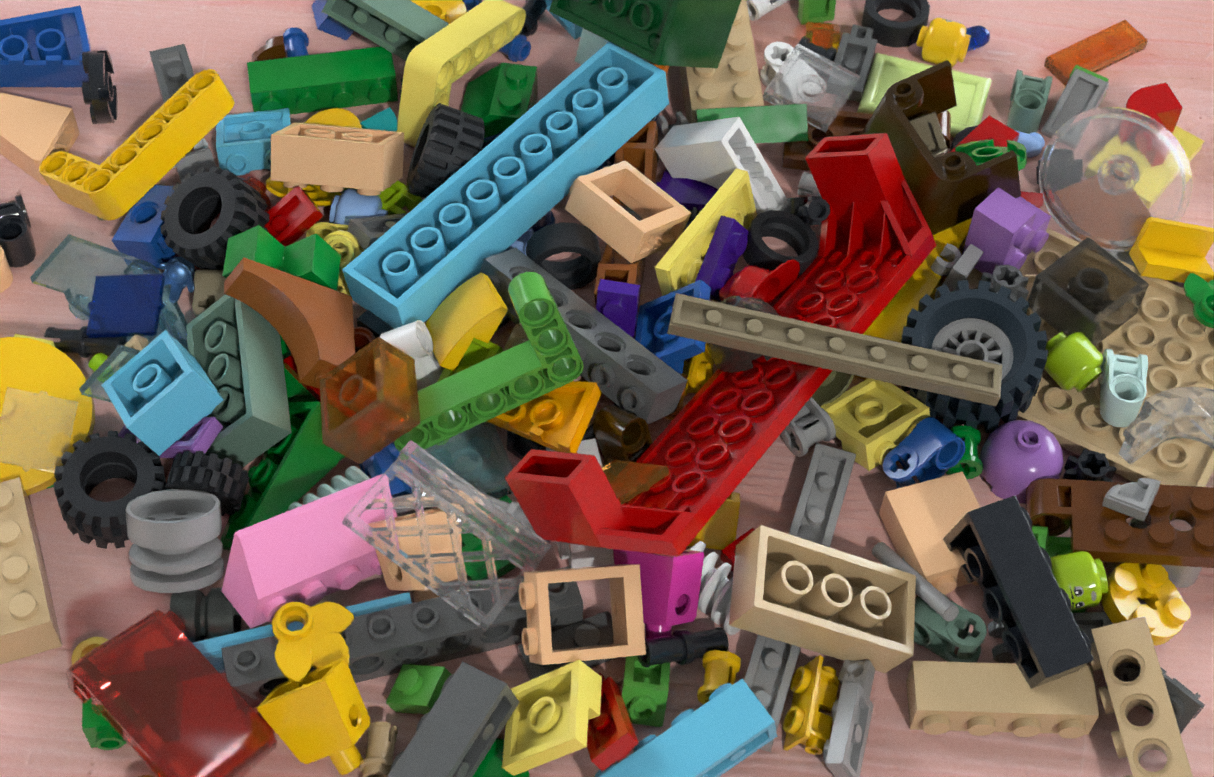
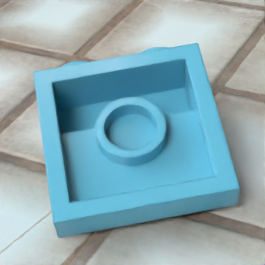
M289 108L226 115L216 125V150L219 167L232 172L236 176L245 175L254 170L267 169L271 171V134L291 125Z

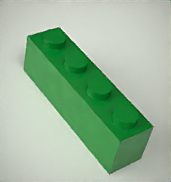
M381 46L247 62L254 112L289 108L290 114L398 101L392 53Z

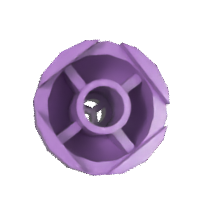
M1015 420L1000 425L989 434L979 455V459L983 464V471L980 477L982 480L985 477L986 481L992 486L990 491L1002 499L1015 495L1018 502L1026 504V489L1031 482L1045 478L1059 479L1063 470V451L1054 434L1045 426L1029 420Z

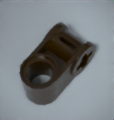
M607 405L602 408L594 419L593 432L603 454L605 467L610 476L616 482H619L653 443L648 424L644 419L613 405Z

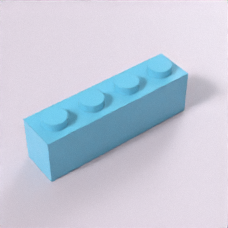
M742 678L733 685L726 683L718 687L710 695L709 701L695 711L694 709H688L682 712L672 721V727L659 736L650 735L644 738L634 747L633 754L619 763L618 761L614 762L603 772L599 770L595 777H720L777 737L775 721Z

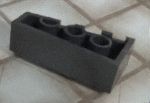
M1014 495L967 512L943 540L950 551L958 549L966 564H963L960 569L968 583L977 581L984 592L982 607L990 620L993 619L996 623L1001 622L1006 629L1002 633V640L1030 688H1035L1077 672L1092 662L1094 659L1091 654L1090 640L1087 634L1082 629H1079L1071 613L1070 598L1066 591L1058 586L1051 571V559L1047 551L1039 546L1032 531L1031 517L1025 508L1020 507L1016 496Z

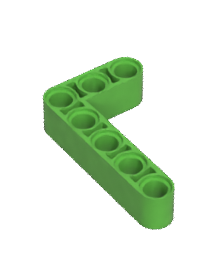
M535 272L521 273L513 278L508 287L510 299L529 340L397 400L389 406L386 418L395 447L399 452L414 454L564 386L580 376L584 368L583 361L550 290L540 274Z

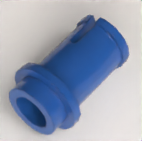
M293 27L287 29L283 33L287 58L308 55L307 46L309 38L307 34L300 28Z
M519 34L498 51L508 55V58L513 62L524 61L530 53L531 44L524 35Z

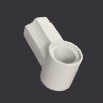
M421 320L380 335V347L386 362L393 368L399 366L416 392L437 382L444 367L439 365L433 353L432 337L427 326Z

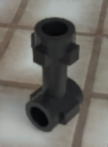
M820 196L787 198V206H784V211L798 216L811 227V225H821V221L827 219L830 214V205L827 201L821 199Z

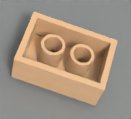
M295 122L271 134V180L283 181V186L287 188H295L296 186L305 188L307 184L320 185V190L326 192H341L344 188L358 189L357 193L360 195H380L381 191L391 187L392 184L403 177L404 132Z

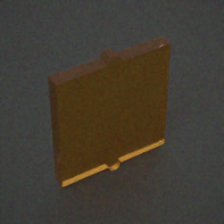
M613 460L602 467L620 504L623 505L643 491L650 490V486L669 474L667 466Z

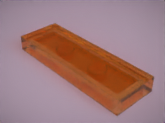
M1123 20L1046 57L1044 66L1066 86L1069 81V75L1075 65L1097 73L1144 50L1148 40L1128 21Z

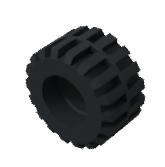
M441 103L437 104L429 113L413 152L407 176L408 192L422 198L428 197L482 150L485 128L483 119Z
M212 166L210 170L206 167L199 168L196 175L190 172L184 176V182L181 184L177 182L172 188L174 190L172 196H167L164 202L167 205L166 210L161 211L160 219L165 223L160 228L162 235L166 237L164 241L167 246L200 269H224L228 238L257 225H260L268 232V229L264 227L269 222V214L265 212L268 206L265 200L261 198V194L232 172ZM220 213V216H219L218 220H217L216 223L210 228V225H211L212 221H213L214 218Z
M108 431V437L101 438L99 433L89 435L91 441L84 443L80 439L73 444L75 450L73 453L66 451L61 457L63 466H56L54 473L56 482L53 483L54 492L63 520L66 521L67 527L73 535L78 533L80 540L86 544H89L94 539L98 548L106 549L108 543H115L116 549L125 547L124 541L129 540L125 510L128 503L139 496L165 490L166 479L164 469L161 465L160 457L155 452H152L142 441L137 444L136 436L126 433L124 438L118 436V431ZM121 478L135 484L129 494L116 501L103 502L89 497L95 486L108 479Z

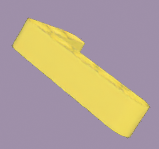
M485 0L417 45L410 52L404 67L397 132H404L405 144L415 147L423 125L432 109L439 103L446 106L449 105L451 84L519 35L526 18V12L523 8L503 0Z

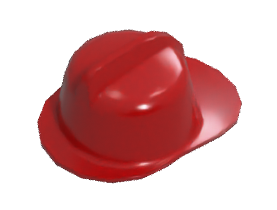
M795 259L788 260L773 271L753 265L746 266L727 281L719 291V298L724 304L766 313L794 284L800 270V263Z

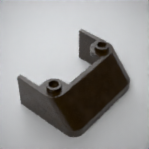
M948 60L890 86L860 134L887 133L904 178L933 235L971 219L975 208L998 187L1014 198L1021 196L1017 155L1013 150L978 166L968 154L963 152H950L934 158L909 120L934 111L937 115L957 106L952 68Z

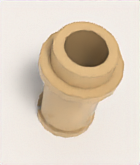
M383 721L370 724L366 757L360 762L359 766L363 777H387L389 775L398 734L397 726H391V723Z

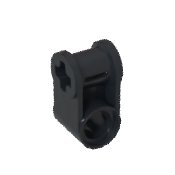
M21 194L16 195L15 200L0 204V246L4 250L9 266L14 268L28 265L36 256V248L30 230L31 223Z

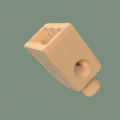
M433 508L368 523L385 583L390 590L413 591L414 602L440 597L438 584L460 578L462 574L460 508Z

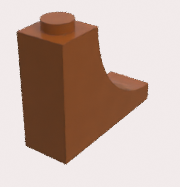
M243 257L224 281V294L254 309L277 330L294 358L299 383L336 394L356 372L352 296Z

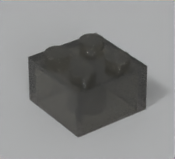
M1087 237L1035 277L1027 302L1029 303L1028 307L1032 311L1037 312L1043 320L1059 333L1063 331L1066 336H1069L1072 333L1081 332L1096 346L1137 314L1149 284Z

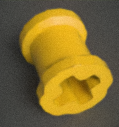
M713 650L703 655L704 681L703 686L697 692V699L701 704L707 703L710 695L718 687L726 683L735 684L736 673L740 671L741 658L736 654L728 651Z

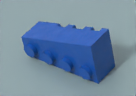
M81 6L0 20V87H82L83 82H89L88 73H85L83 68L82 53L92 50Z

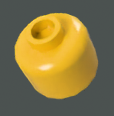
M937 17L931 21L929 27L922 26L916 46L922 47L921 55L924 61L937 65L948 60L952 68L957 62L963 63L971 35L966 34L967 30L964 24Z

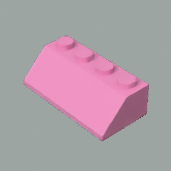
M382 474L234 533L222 593L250 628L267 621L272 622L275 613L287 603L301 602L311 606L331 593L341 589L348 590L363 579L375 574H383L368 523L397 517L387 479Z

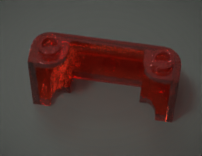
M158 609L154 610L82 656L66 670L68 688L83 704L92 698L93 711L97 715H103L158 777H243L276 748L277 740L274 736L276 732L259 711L255 713L183 634L187 631L186 627L171 610L165 614Z

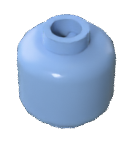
M350 188L345 190L342 195L334 197L329 223L349 225L350 219L388 215V211L382 209V201L378 195H360L357 193L358 190Z

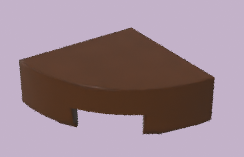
M283 35L268 39L266 45L254 52L252 62L287 58Z

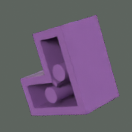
M998 187L975 208L962 255L969 245L973 244L984 252L974 267L981 273L993 274L995 265H1011L1020 270L1027 255L1032 251L1034 253L1039 252L1047 242L1049 234L1046 230L1051 216L1022 197L1014 198Z

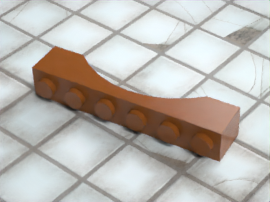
M656 121L648 122L615 152V164L627 161L654 184L656 182L659 155L655 150L659 144ZM613 195V200L616 203H618L622 208H624L637 220H643L638 214H636L633 210H631L628 206H626L623 202H621L618 198H616ZM606 243L604 254L598 263L594 290L596 306L600 279L640 285L639 312L646 257L630 263Z

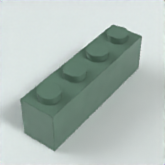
M327 0L321 11L405 61L417 45L449 25V23L410 0Z

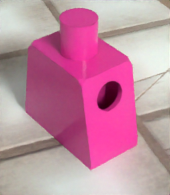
M613 549L614 565H640L645 638L672 635L673 625L694 621L697 616L704 552L685 549L680 556Z

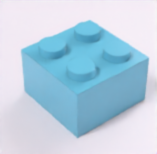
M164 330L102 384L125 426L158 456L173 443L179 441L203 417L210 415L215 407L224 400L197 359L167 330Z

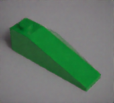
M288 402L291 433L266 450L257 467L249 468L248 482L250 489L243 497L239 512L235 511V514L230 515L220 538L223 549L231 551L235 532L285 513L289 509L290 504L297 502L349 453L352 447L351 439L358 428L321 402Z

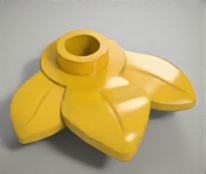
M327 601L312 607L301 602H290L283 605L273 617L272 629L274 636L279 641L275 650V660L284 676L295 683H301L308 675L312 666L318 669L342 658L349 665V649L340 633L351 625L354 615L344 606ZM295 621L304 624L303 628L298 631H290L288 629L289 624Z

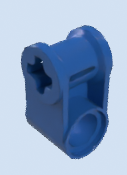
M928 417L920 421L913 431L886 455L883 461V471L889 479L896 481L897 489L917 484L912 476H916L920 482L942 477L963 457L965 442L936 418ZM896 461L900 462V464L903 466V469H900L897 466Z

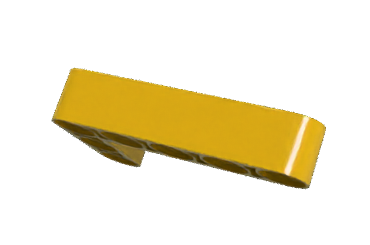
M214 69L202 70L191 77L100 165L66 151H58L50 154L40 163L39 172L61 201L104 220H115L127 213L232 110L235 104L234 99L217 71Z

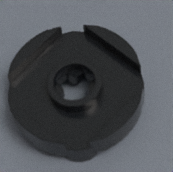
M108 50L83 52L84 72L88 73L89 82H83L82 92L85 104H90L92 123H115L114 120H117L118 100L116 85H113L111 74H114L110 54Z

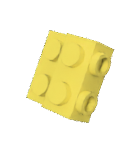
M870 378L845 391L833 402L820 406L831 417L835 426L836 437L841 440L842 450L855 453V462L868 471L878 465L883 466L886 455L896 448L920 421L930 417L929 407L892 383Z
M577 660L511 688V691L519 700V704L505 725L502 768L515 776L587 747L588 720L600 716L602 677L581 660Z

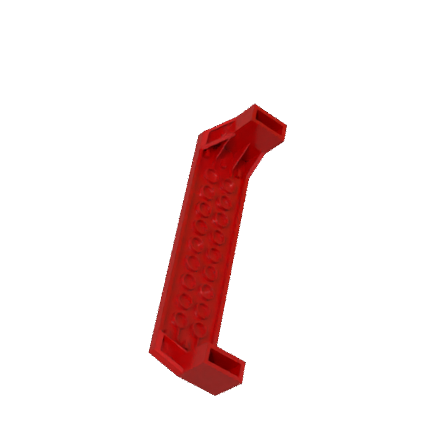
M887 133L824 137L805 157L822 199L830 205V214L827 219L822 221L818 257L768 312L769 314L864 334L937 246L933 234L904 178ZM735 349L613 488L595 455L531 449L505 479L539 539L608 549L680 556L833 370Z

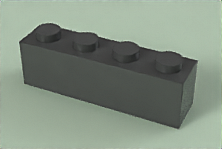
M462 661L455 674L450 675L445 681L441 695L430 712L423 715L420 719L416 733L406 749L400 752L394 759L387 777H473L518 706L519 700L505 682Z

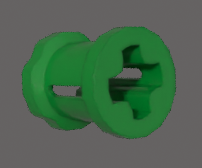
M961 425L952 427L950 430L965 439V452L961 460L954 467L950 468L946 474L951 475L963 472L966 479L975 478L983 471V464L978 458L977 449L981 442L980 431L971 426ZM962 463H965V468H962Z

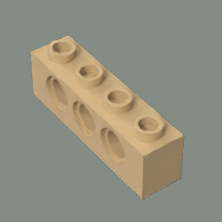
M1143 616L1091 629L1095 643H1091V654L1094 659L1091 664L1094 671L1103 669L1107 686L1099 688L1106 714L1115 713L1120 729L1111 732L1119 759L1128 757L1132 775L1125 777H1193L1146 617ZM1125 662L1137 664L1141 668L1139 676L1130 682L1119 680L1115 676V671L1120 664ZM1139 705L1149 707L1154 712L1151 722L1145 726L1131 724L1127 717L1133 707ZM1149 750H1159L1167 757L1166 765L1157 772L1147 771L1140 765L1142 755Z

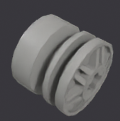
M168 489L139 496L128 503L125 509L127 536L131 543H133L129 550V559L132 563L130 579L135 586L145 591L157 593H183L207 587L222 578L224 572V560L221 557L223 544L217 538L222 529L221 505L215 495L194 489Z

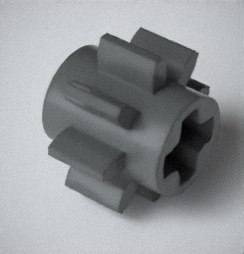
M995 265L993 274L983 273L981 281L991 282L989 291L998 294L1002 285L1012 290L1009 299L1015 303L1020 297L1027 300L1029 291L1026 287L1029 278L1023 277L1020 270L1011 265Z

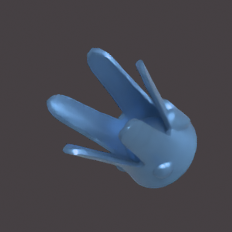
M177 256L159 266L160 269L165 270L153 282L152 288L158 290L169 284V301L171 303L179 300L186 286L189 292L192 293L194 291L195 267L191 262L181 256Z

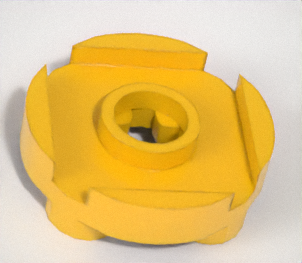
M1122 563L1107 576L1108 592L1102 594L1101 602L1113 624L1145 616L1153 644L1157 646L1165 644L1181 631L1184 623L1189 620L1191 616L1190 608L1183 601L1178 589L1169 580L1168 572L1162 565ZM1138 598L1144 600L1146 604L1141 605V603L1138 601Z

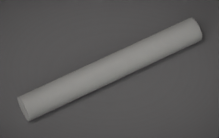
M879 542L873 547V556L883 565L916 575L915 593L944 620L952 621L957 617L959 613L958 607L884 542Z

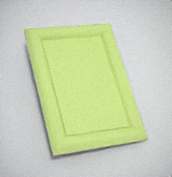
M875 53L857 113L873 114L890 86L933 67V65ZM952 70L957 106L948 109L951 114V137H955L957 133L967 127L976 126L981 123L992 81L990 78Z

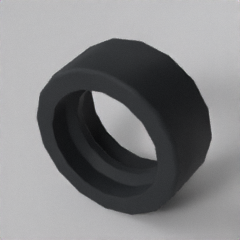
M866 0L862 26L874 29L872 39H877V43L883 46L907 47L917 42L922 26H927L930 5L928 0ZM886 9H896L908 13L914 19L905 22L890 21L882 17L878 12Z
M777 210L760 213L752 220L748 228L747 247L743 253L744 260L748 265L773 271L784 262L795 259L800 263L798 279L811 265L817 255L819 243L815 232L808 223L791 213ZM762 237H775L785 241L792 246L798 256H785L776 253L765 244Z
M556 223L536 231L527 241L526 256L570 290L581 288L597 277L598 263L601 261L599 242L595 233L588 227L576 223ZM562 252L581 254L576 259L566 262L545 260L554 254Z

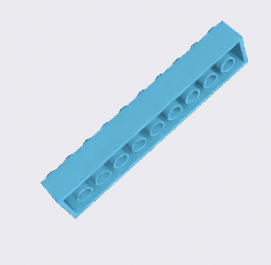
M609 41L342 269L352 300L366 310L371 311L394 329L417 320H421L424 323L454 290L479 274L484 258L504 252L570 193L572 183L579 176L595 171L669 105L666 72Z

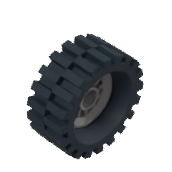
M968 280L957 281L956 289L953 292H950L947 284L936 288L934 300L928 294L921 298L918 311L912 308L907 317L901 343L1002 365L1001 396L997 406L901 386L904 392L910 390L909 395L929 407L930 417L936 418L938 416L944 419L943 425L949 430L954 427L955 423L971 426L974 429L977 428V425L984 424L986 433L992 432L998 428L1000 418H1002L1004 423L1016 420L1019 410L1025 413L1031 405L1033 396H1036L1047 361L1048 350H1045L1048 339L1046 330L1039 331L1042 320L1037 312L1029 316L1026 315L1029 303L1023 297H1020L1015 303L1009 300L1012 290L1002 285L997 294L989 291L991 282L979 280L978 289H969Z

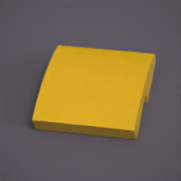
M479 273L460 285L437 307L425 325L433 341V353L441 367L455 371L473 339L476 338L489 343L507 313L508 308L488 275Z

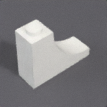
M740 117L673 126L655 148L673 178L693 179L717 189L724 184L736 168L748 171L757 215L769 210L784 211V206H787V197Z

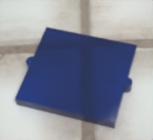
M163 273L96 276L93 298L87 305L90 309L87 336L89 338L126 337L134 336L135 334L139 336L157 335L160 310L165 307L162 301L165 284Z

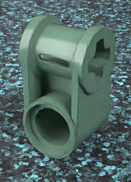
M1022 70L1016 71L1010 95L1011 104L1007 119L1008 127L1028 134L1032 132L1037 133L1047 104L1053 77L1047 76L1043 79L1024 75Z
M917 595L915 598L914 643L924 646L947 662L976 663L981 654V644L984 642L987 634V628L983 619L951 601L958 607L959 613L954 620L946 621ZM970 625H973L972 633L969 632ZM956 646L959 647L957 655L954 653Z

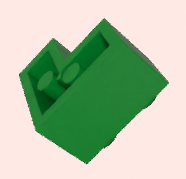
M257 225L228 238L222 275L226 279L244 257L336 291L338 289L341 254L317 234H313L285 247L260 225Z

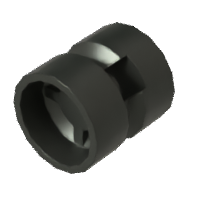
M212 588L207 596H204L203 592L199 590L172 593L169 612L172 644L174 646H181L202 641L205 637L210 639L241 631L242 617L222 593V588Z

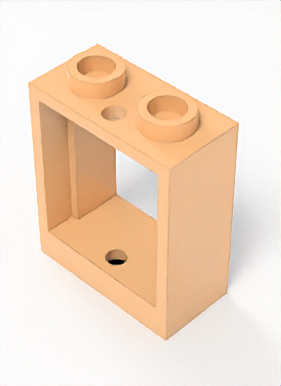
M627 161L579 176L570 187L571 195L565 207L570 214L630 263L672 246L683 233L691 215L690 211ZM614 195L626 206H628L631 210H633L636 214H638L643 220H637L634 216H632L629 212L622 208L618 203L611 199L610 196Z
M616 564L523 572L524 582H521L519 585V601L521 608L526 610L527 628H524L522 631V646L525 655H529V662L549 665L569 663L577 660L588 661L646 655L639 564ZM609 578L614 644L552 650L548 584Z

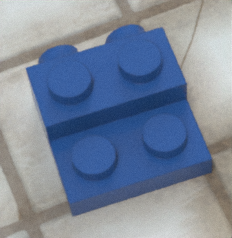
M698 280L639 306L635 340L679 374L683 373L684 360L705 352L706 342L667 334L675 295L678 293L710 300L711 287L704 281Z

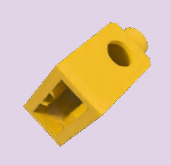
M344 658L309 672L301 683L289 680L277 685L257 707L262 717L301 763L309 764L329 756L340 775L348 774L360 766L363 758L355 744L370 726V717Z

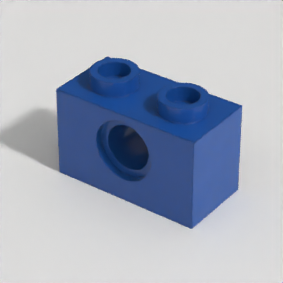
M154 185L129 210L112 238V242L128 266L159 268L161 264L167 263L174 257L175 252L165 243L166 237L162 235L160 228L165 223L160 219L161 211L166 210L167 205L164 202L167 196L171 197L174 193L172 189L174 186Z

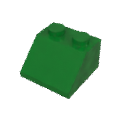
M501 62L467 84L461 111L483 119L485 128L484 138L505 131L536 104L538 97L537 67Z

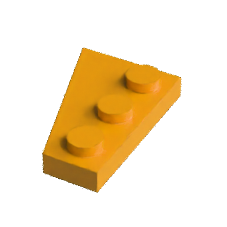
M572 381L498 415L487 422L557 452L577 453L601 396V391L597 382Z

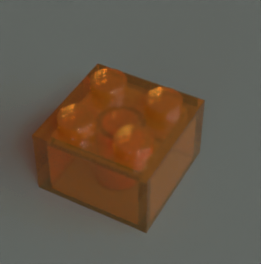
M377 337L319 379L323 444L358 464L380 452L383 448L421 423L414 358L380 337Z

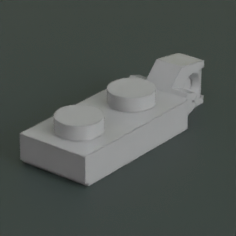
M845 660L838 677L842 684L839 700H835L833 704L832 719L834 724L831 738L825 742L823 751L825 765L830 769L834 777H860L874 707L870 700L875 668L870 660Z

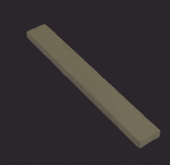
M676 293L667 334L992 406H997L1000 400L1002 365L683 294Z

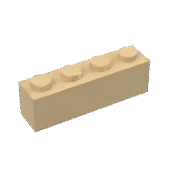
M913 661L906 679L910 730H923L925 733L932 735L944 734L948 731H968L975 736H986L994 732H1013L1014 735L1019 737H1032L1039 733L1059 734L1060 737L1072 739L1089 735L1099 717L1092 666H1085L1077 672L1032 689L1017 664Z

